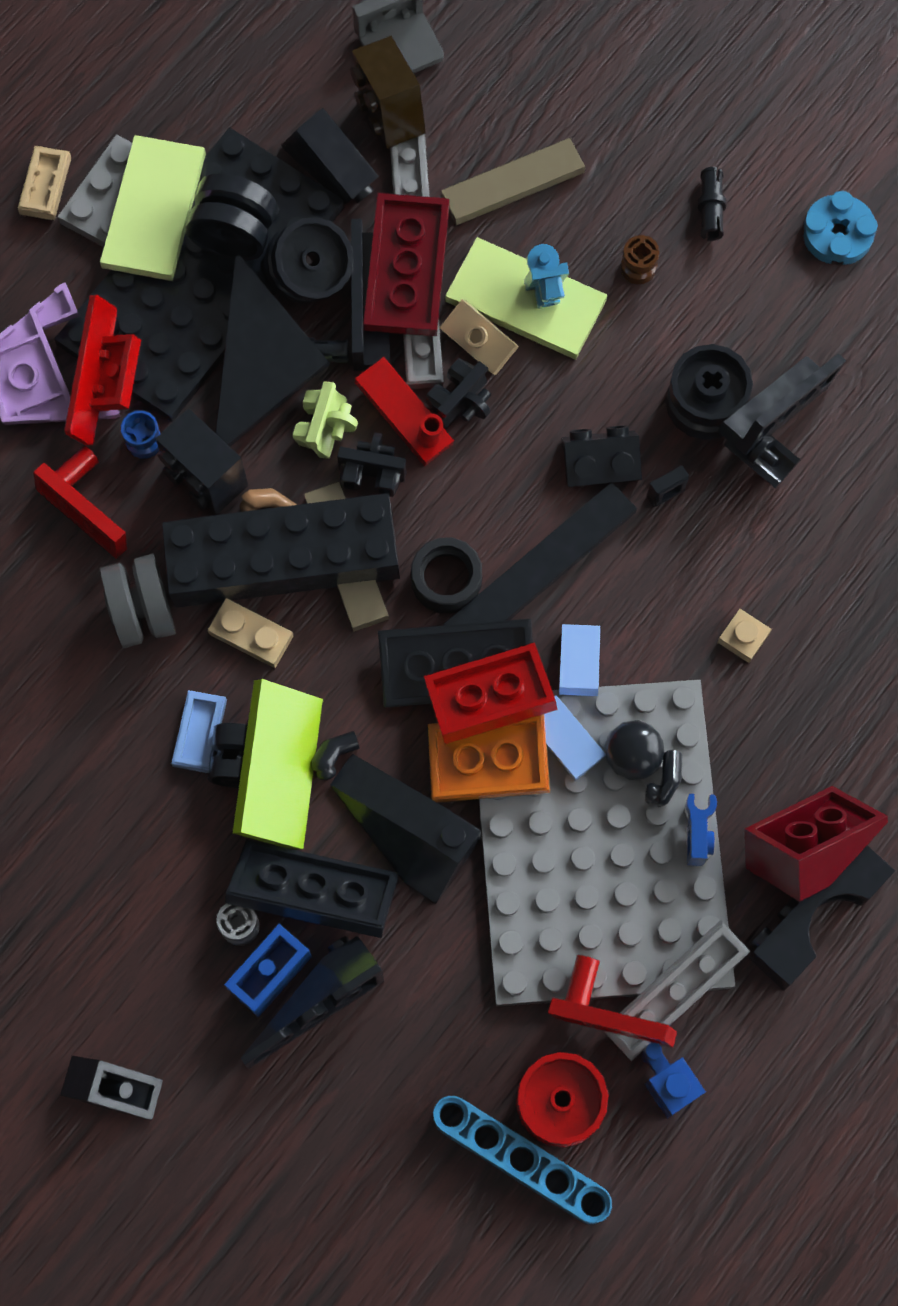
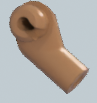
M265 488L249 489L242 495L243 500L239 507L242 512L259 510L260 508H276L297 504L275 489Z

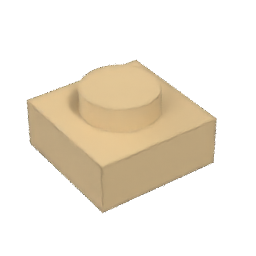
M739 609L719 637L718 643L750 663L772 629L742 609Z

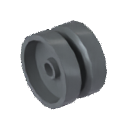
M154 554L134 559L132 569L135 583L133 584L130 582L126 568L121 563L100 568L108 614L112 625L115 626L123 648L142 644L145 636L142 618H146L151 635L156 639L176 634L167 595Z

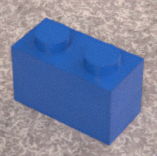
M278 924L224 985L233 996L259 1018L312 958L311 953L292 934Z

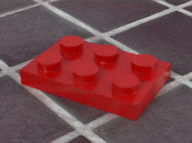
M535 643L424 676L445 744L558 710L556 699Z

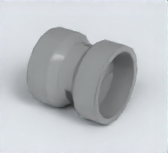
M225 904L217 914L219 931L229 943L243 946L251 943L257 937L260 922L253 909Z

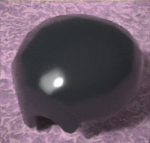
M639 720L622 722L607 737L605 745L606 759L617 775L629 780L646 779L654 774L662 764L664 743L660 733L652 725Z

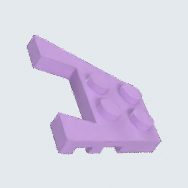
M66 282L56 287L54 293L43 302H38L29 309V313L16 324L10 325L0 333V418L4 425L66 421L71 396L44 333L45 329L79 317ZM118 410L99 411L98 419H114L120 417Z

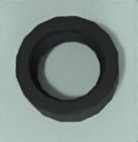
M453 537L437 538L425 543L416 552L411 564V585L416 598L426 608L438 613H455L461 610L478 595L482 586V563L477 552L466 542ZM440 556L459 558L465 563L469 571V580L466 587L454 595L434 593L428 588L424 580V571L427 564L432 559Z

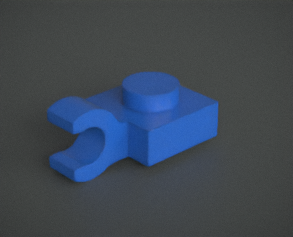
M689 794L685 804L688 813L687 866H703L707 860V855H713L714 831H707L708 818L713 815L717 808V798L715 795L710 794L708 808L701 810L694 804V794Z

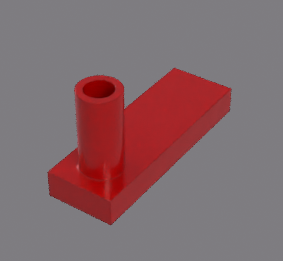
M385 357L355 378V384L424 467L453 445L454 440L443 428L442 419L428 410Z
M83 446L55 471L45 463L40 465L33 472L36 490L114 558L117 559L127 550L126 532L72 487L99 463L93 451Z
M576 955L566 998L561 1000L552 997L548 1014L560 1021L674 1047L677 1031L669 1025L589 1006L600 961L591 957Z

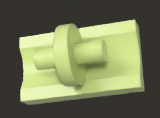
M324 381L321 390L306 391L303 399V409L308 414H312L313 418L311 423L298 422L293 432V439L300 446L313 449L320 458L330 459L335 440L341 441L344 432H354L358 424L357 419L349 415L352 406L346 403L347 398L336 391L334 382Z

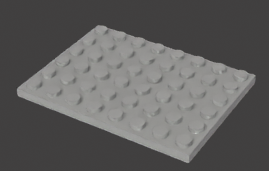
M701 680L598 687V696L559 695V690H552L554 696H558L604 752L609 733L622 722L633 720L648 723L660 733L664 743V752L668 750L681 752L683 756L681 783L667 805L658 807V804H648L645 801L647 784L655 783L660 785L663 761L659 769L646 779L629 780L617 775L605 757L575 781L548 748L550 793L479 799L496 1007L551 1003L552 997L565 1000L576 955H583L600 961L591 999L639 996L720 920L729 928L716 811L708 818L707 831H714L713 855H707V860L703 866H687L688 813L685 807L686 800L689 794H694L695 806L698 809L704 810L708 808L710 794L714 795ZM732 968L709 990L734 989L736 987L734 969Z

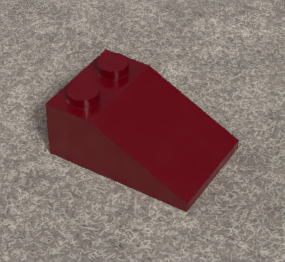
M830 786L744 828L746 869L796 900L802 901L829 887L888 823V816L838 788Z

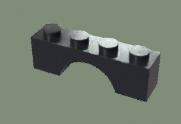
M867 845L829 887L800 901V903L792 898L777 914L782 922L772 932L766 926L750 943L756 950L749 956V959L783 991L786 990L817 957L809 936L810 921L815 910L825 903L839 900L863 906L895 870Z

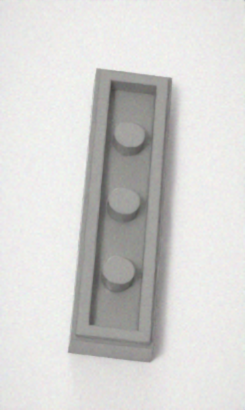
M720 920L621 1011L620 1014L670 1026L750 951ZM604 1031L631 1061L651 1043Z

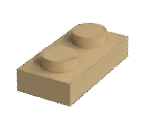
M227 598L208 628L209 635L273 668H276L294 637L292 631Z

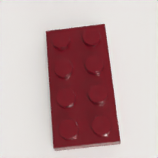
M378 193L363 323L364 331L437 337L450 208L449 198Z

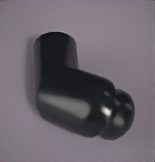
M351 731L327 739L320 744L311 763L312 770L316 771V777L319 780H329L336 775L334 764L340 755L360 749L355 732Z
M676 750L664 752L660 785L655 783L647 784L645 791L646 803L658 804V807H661L670 802L682 779L683 756L681 752Z

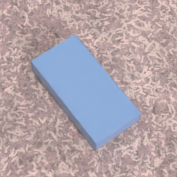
M562 624L559 695L598 696L600 626Z
M188 690L171 763L173 767L208 773L210 758L215 756V751L212 749L214 726L221 724L223 721L227 703L226 697Z
M556 695L554 697L558 710L544 714L547 748L576 781L604 759L606 754Z

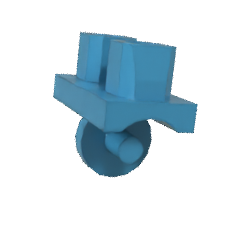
M539 244L534 246L527 256V266L530 271L524 279L526 291L534 290L537 307L542 308L557 305L560 303V299L565 297L562 283L568 276L569 270L567 262L559 265V255L552 246Z

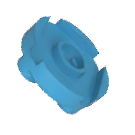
M838 191L834 195L819 199L808 210L803 226L804 243L811 254L823 262L831 264L832 261L843 262V265L852 264L862 259L870 250L878 224L871 210L862 201L852 197L846 191ZM833 224L844 225L848 234L844 235L839 232L835 235L832 232Z

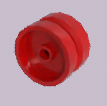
M557 1052L541 1057L527 1069L517 1090L516 1109L521 1125L533 1139L548 1147L568 1148L581 1144L600 1127L607 1113L609 1094L603 1076L592 1062L577 1054ZM563 1092L567 1093L570 1097L567 1102L569 1105L566 1107L558 1106L554 1100L555 1095L560 1096Z

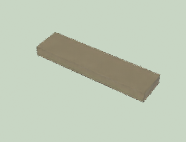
M568 138L441 190V198L450 199L449 213L455 225H459L585 173V165L571 139Z
M339 482L304 494L306 503L345 499ZM376 580L337 585L353 632L389 620V615Z

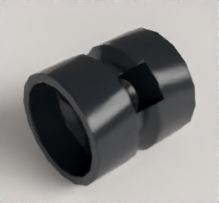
M221 723L214 726L212 749L217 754L210 758L209 782L219 786L239 788L248 725Z

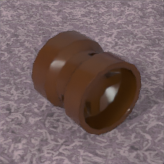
M637 235L625 243L621 261V273L630 283L645 284L655 276L660 254L659 246L655 240L649 236Z

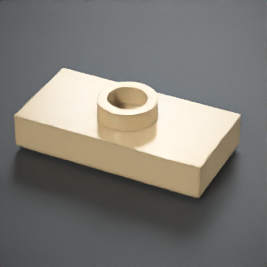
M34 146L18 205L20 215L55 220L71 162L69 151Z
M463 299L440 326L442 331L478 362L480 361L486 365L488 371L494 375L498 374L519 347Z

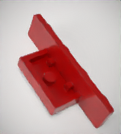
M99 295L89 296L64 430L66 435L84 445H93L99 411L129 409L141 339L134 334L113 336L118 310Z

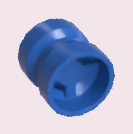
M143 410L129 413L121 423V434L129 453L140 459H148L155 456L159 452L155 438L161 434L155 417Z

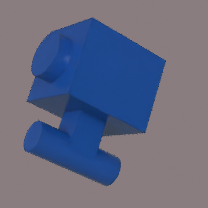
M650 1043L643 1050L642 1060L649 1065L655 1074L644 1085L667 1119L706 1092L683 1057L670 1065L658 1043Z

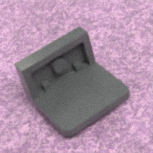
M362 0L352 6L354 31L362 47L392 35L413 73L443 61L444 51L423 13V0Z

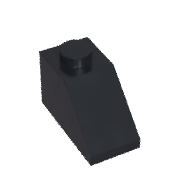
M72 1055L60 1096L152 1120L163 1080L101 1060Z

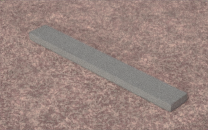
M425 134L390 147L393 194L429 197ZM438 320L437 337L403 334L407 385L411 389L433 388L436 384L444 387Z

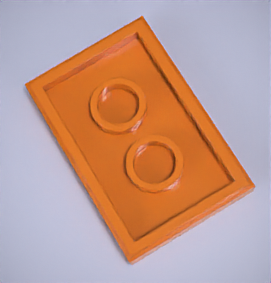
M544 714L448 744L444 743L439 724H428L431 797L433 801L449 802L550 793Z

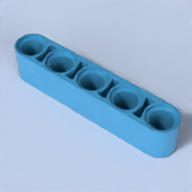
M446 1096L436 1104L433 1111L434 1123L442 1134L571 1216L586 1224H597L605 1220L610 1214L612 1199L609 1193L588 1177L462 1098ZM448 1105H455L463 1112V1120L456 1127L445 1126L440 1120L441 1110ZM482 1127L494 1129L498 1135L496 1146L491 1149L480 1148L475 1142V1133L478 1129ZM517 1149H525L532 1155V1167L525 1172L515 1170L510 1163V1155ZM560 1171L566 1176L568 1187L564 1193L554 1194L547 1189L545 1179L549 1172ZM587 1193L597 1194L602 1199L603 1209L597 1217L586 1215L581 1208L582 1197Z

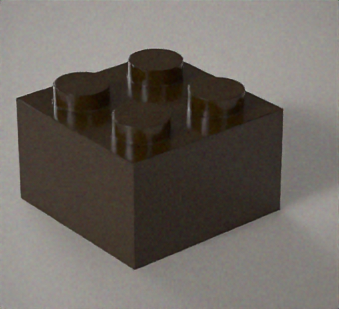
M392 35L352 50L354 66L350 67V72L354 84L358 88V91L354 92L355 100L359 110L362 113L365 111L368 113V123L374 137L380 136L388 149L426 134L420 84Z

